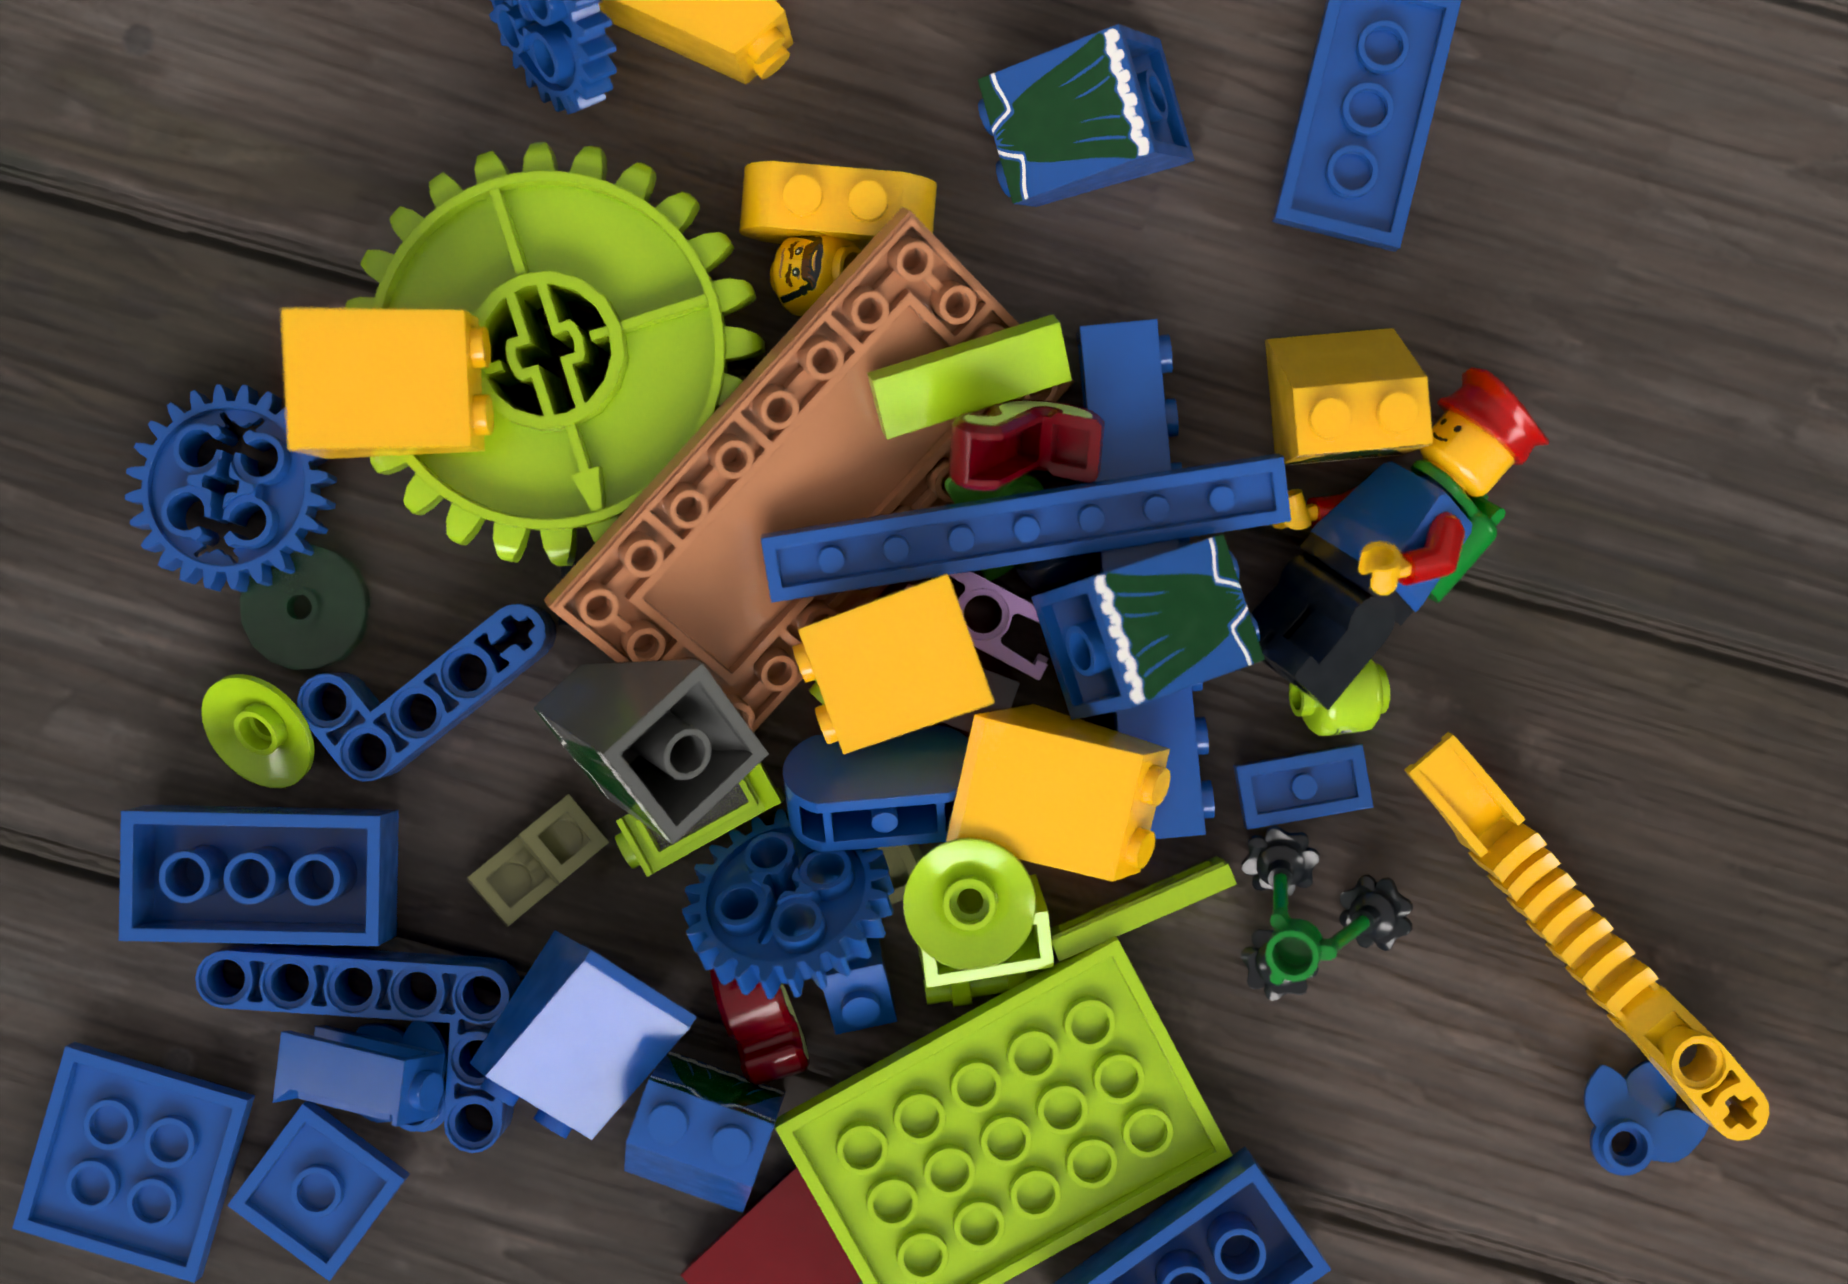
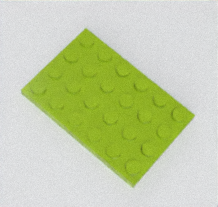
M1116 936L1060 961L1053 968L1040 972L777 1117L774 1125L775 1130L863 1284H1003L1233 1156Z

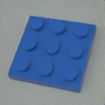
M78 1042L65 1046L12 1229L195 1283L204 1273L255 1095Z

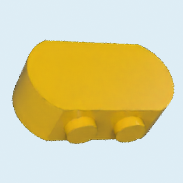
M780 161L750 163L744 168L739 233L751 239L775 244H782L786 238L793 236L828 235L854 242L862 251L900 208L904 207L910 210L933 234L937 183L920 175L898 171Z

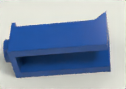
M326 1025L315 1026L314 1036L291 1030L282 1031L273 1103L298 1098L389 1122L392 1121L391 1125L393 1126L436 1118L439 1102L444 1090L442 1073L445 1053Z

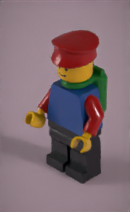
M1471 367L1462 373V385L1454 393L1437 400V404L1444 411V414L1432 427L1433 444L1420 449L1423 459L1416 460L1411 465L1412 472L1392 461L1386 462L1379 466L1360 485L1339 495L1309 498L1307 504L1305 503L1302 489L1288 490L1291 522L1272 524V526L1276 529L1289 528L1293 530H1302L1310 526L1312 533L1300 546L1305 553L1297 555L1287 563L1281 572L1278 585L1251 614L1255 618L1260 631L1259 644L1265 659L1261 662L1327 710L1332 707L1388 639L1393 630L1394 623L1396 622L1401 626L1413 611L1417 612L1427 597L1436 603H1440L1497 537L1498 531L1496 526L1504 518L1505 510L1488 501L1489 496L1487 493L1513 464L1523 465L1535 446L1548 445L1550 443L1549 438L1514 393L1488 370Z

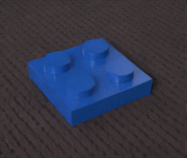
M305 1101L227 1206L326 1280L330 1281L410 1173L314 1102Z

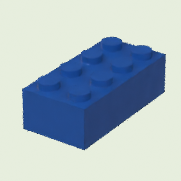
M144 805L122 810L120 824L119 941L380 946L397 936L399 810Z
M1245 1146L1053 1284H1312L1328 1273L1331 1268L1318 1246Z

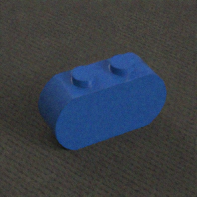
M933 725L843 754L839 741L828 745L823 735H814L802 741L788 754L783 765L788 818L792 833L805 846L819 852L948 842L946 838L969 741L968 737L953 728L944 725Z

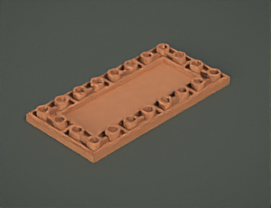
M901 207L544 599L545 603L552 611L617 663L696 659L702 662L754 733L803 679L792 648L794 645L803 643L798 629L871 603L888 586L881 585L771 603L761 534L955 504L949 497L944 484L950 477L952 423L957 418L887 440L881 430L867 373L1020 324L910 210ZM1072 379V381L1016 399L1056 402L1075 381ZM993 406L972 412V414L986 415V411Z

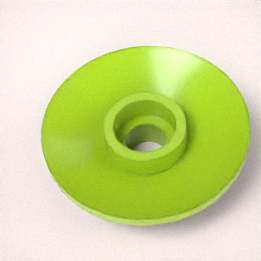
M245 674L225 676L207 690L201 709L204 730L216 753L233 771L250 782L269 788L289 787L300 781L308 773L314 760L313 736L305 717L285 693L263 679Z
M960 838L936 846L919 860L912 870L905 887L903 909L911 936L928 956L952 968L979 970L1005 961L1023 945L1034 923L1036 896L1027 870L1010 851L988 840ZM965 889H976L983 897V904L974 910L966 909L960 904L958 895Z

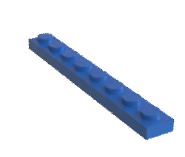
M1277 453L761 534V544L771 603L939 577L946 574L952 575L1291 522L1284 457Z

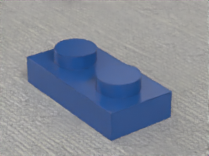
M1360 743L1233 765L1243 824L1247 830L1374 807L1363 744Z

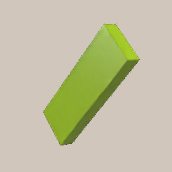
M1053 314L867 373L881 430L887 440L957 418L966 412L979 411L1072 381L1061 325Z
M1215 856L1050 928L1052 946L1060 962L1097 946L1114 936H1120L1235 886L1237 882L1229 864L1221 857Z

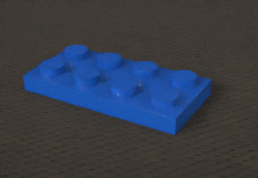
M1326 0L1272 222L1393 252L1400 249L1461 0Z

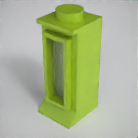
M760 762L675 844L666 840L629 813L616 820L622 832L615 835V840L629 866L635 869L641 865L644 873L649 877L764 811L782 803L786 795L781 786L778 788L774 786L762 762Z

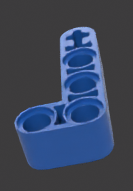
M532 604L507 605L490 616L382 703L379 702L367 685L356 675L340 672L318 674L308 679L300 688L297 706L305 717L310 730L347 775L362 782L389 777L403 769L545 656L554 645L556 625L551 615L542 607ZM514 620L533 622L535 627L528 633L529 638L533 642L531 646L527 643L514 644L502 653L491 646L504 644L516 634L517 629L513 624ZM471 654L482 659L487 670L485 682L476 690L468 688L462 682L459 671L462 661ZM331 684L341 688L346 696L345 711L339 718L331 717L325 711L322 704L324 691ZM420 694L428 696L436 706L437 715L435 722L428 729L419 727L411 717L410 708L412 701ZM369 734L378 736L386 747V758L379 768L370 766L362 756L361 746L363 740Z

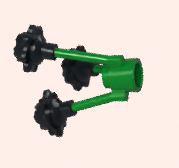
M1279 826L1268 828L1265 837L1262 835L1251 836L1248 840L1249 854L1241 864L1242 871L1247 875L1253 876L1252 885L1256 890H1273V914L1270 918V923L1274 930H1255L1252 934L1254 946L1245 947L1241 951V959L1248 968V986L1254 990L1264 987L1266 998L1271 1001H1276L1286 994L1303 995L1306 993L1308 988L1306 978H1312L1317 975L1320 960L1335 959L1338 950L1354 938L1363 948H1368L1376 943L1379 949L1388 951L1393 948L1397 938L1406 936L1413 930V924L1406 917L1413 910L1411 900L1398 892L1395 882L1391 878H1382L1379 882H1376L1375 878L1370 875L1361 876L1355 888L1346 890L1340 895V902L1346 908L1339 916L1340 924L1344 928L1329 939L1323 938L1318 928L1309 921L1299 918L1291 919L1288 913V897L1293 895L1295 885L1300 888H1307L1313 884L1312 871L1319 862L1320 854L1316 849L1308 847L1309 839L1307 834L1304 832L1289 833Z

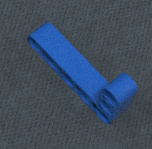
M234 943L205 957L198 966L195 976L196 988L203 1000L211 1006L219 1008L450 1023L444 1110L445 1134L450 1143L459 1150L468 1153L482 1152L491 1147L511 1124L514 1107L503 1103L480 1088L486 1077L470 1064L472 1058L469 1051L471 1041L485 1040L520 985L518 973L505 960L490 957L287 944ZM227 959L235 961L244 971L245 982L241 990L231 987L224 979L223 966ZM290 963L300 966L308 976L309 986L304 994L295 992L286 982L285 972ZM351 968L362 969L370 976L373 985L370 997L358 996L351 990L348 984V975ZM414 972L426 973L433 979L437 989L434 1001L427 1002L415 996L410 983ZM477 976L490 977L497 983L501 993L498 1005H486L477 999L473 990V983ZM478 1104L485 1107L492 1116V1129L481 1131L471 1126L466 1119L465 1110L467 1105Z

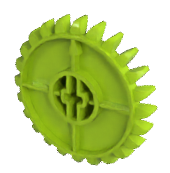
M535 142L530 144L526 151L523 171L521 173L510 174L508 168L496 153L488 151L478 155L476 159L475 176L477 185L463 190L458 183L445 173H440L429 181L430 196L436 209L425 218L411 209L402 206L398 207L389 220L394 232L403 243L395 254L382 250H367L360 263L365 272L380 283L375 298L357 297L347 300L345 309L465 310L479 318V327L487 328L491 346L490 366L488 368H481L482 395H490L494 411L492 435H484L485 451L370 457L371 465L376 473L390 475L410 466L415 475L406 487L403 502L412 514L424 515L435 508L444 498L452 502L446 518V534L451 541L459 545H468L479 533L487 519L494 521L493 541L496 553L502 560L516 563L520 561L527 547L532 529L540 530L543 547L551 562L557 566H572L577 549V529L587 527L593 541L596 543L743 382L742 379L727 374L728 362L747 360L765 353V342L754 332L743 328L726 326L725 315L743 309L754 302L757 297L752 285L745 280L727 278L712 281L708 274L723 263L734 250V246L726 234L721 232L705 233L689 241L683 236V233L694 221L700 209V204L690 193L680 192L672 195L654 208L648 201L653 193L657 177L655 171L649 165L635 163L622 173L614 185L606 181L607 157L600 147L584 146L574 158L570 172L559 171L555 153L546 142ZM568 302L596 308L606 326L591 330L588 334L574 322ZM542 307H544L552 335L575 351L560 357L576 407L572 410L569 408L560 378L539 365V362L553 358L538 312ZM517 330L518 336L510 338L513 332ZM603 349L611 355L605 379L596 390L593 377L602 375L604 372V360L601 351ZM505 355H507L508 364L504 362ZM521 383L533 387L536 390L544 416L530 414L519 406L509 387Z

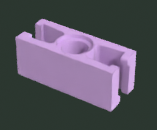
M973 572L948 575L965 587V592L958 599L963 617L966 604L976 596L991 597L998 603L1001 609L1000 622L991 632L977 633L967 626L973 645L1039 681L1047 667L1046 662L1049 658L1038 653L1032 664L1001 643V637L1009 629L1013 615L1019 614L1039 623L1034 605ZM908 583L905 590L914 586Z

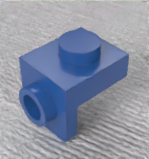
M865 937L871 952V956L868 959L853 954L847 958L851 970L849 976L839 973L834 968L826 972L827 988L823 989L836 1035L897 1022L895 1002L883 960L880 938Z

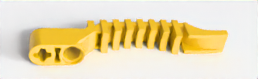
M1447 732L1441 737L1442 740L1416 763L1407 766L1404 771L1443 816L1455 833L1458 841L1471 850L1468 854L1476 864L1489 873L1487 877L1498 889L1508 895L1506 899L1513 908L1527 918L1525 922L1530 928L1547 941L1545 945L1553 955L1567 964L1565 968L1572 977L1588 988L1585 992L1596 1004L1609 1012L1606 1016L1637 1045L1692 1112L1728 1139L1742 1141L1749 1140L1758 1135L1766 1126L1770 1114L1769 1103L1764 1093L1728 1050L1663 986L1655 982L1659 978L1651 968L1632 957L1636 953L1628 943L1611 933L1614 928L1605 917L1591 909L1595 907L1585 894L1574 888L1577 885L1567 872L1557 867L1561 863L1551 851L1544 848L1547 843L1536 831L1522 823L1526 820L1459 740L1453 734ZM1697 1044L1695 1058L1688 1065L1679 1067V1059L1682 1052L1690 1045ZM1727 1100L1731 1102L1729 1106L1725 1104Z

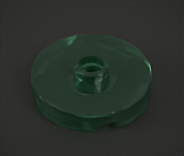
M310 544L315 552L312 556L295 550L290 554L295 567L293 574L283 572L272 566V585L268 587L258 584L250 575L247 592H242L240 597L241 623L252 646L270 662L292 670L326 668L345 659L363 640L368 626L366 622L368 619V608H370V594L359 569L341 553ZM302 595L306 596L312 604L311 613L305 619L299 618L294 612V603Z

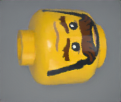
M834 236L788 237L776 251L771 265V286L781 304L791 314L803 316L859 255L861 250L854 242Z

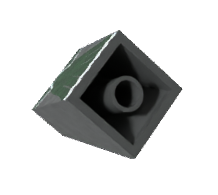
M696 659L581 664L533 707L603 796L672 844H675L768 755L766 749L707 668Z

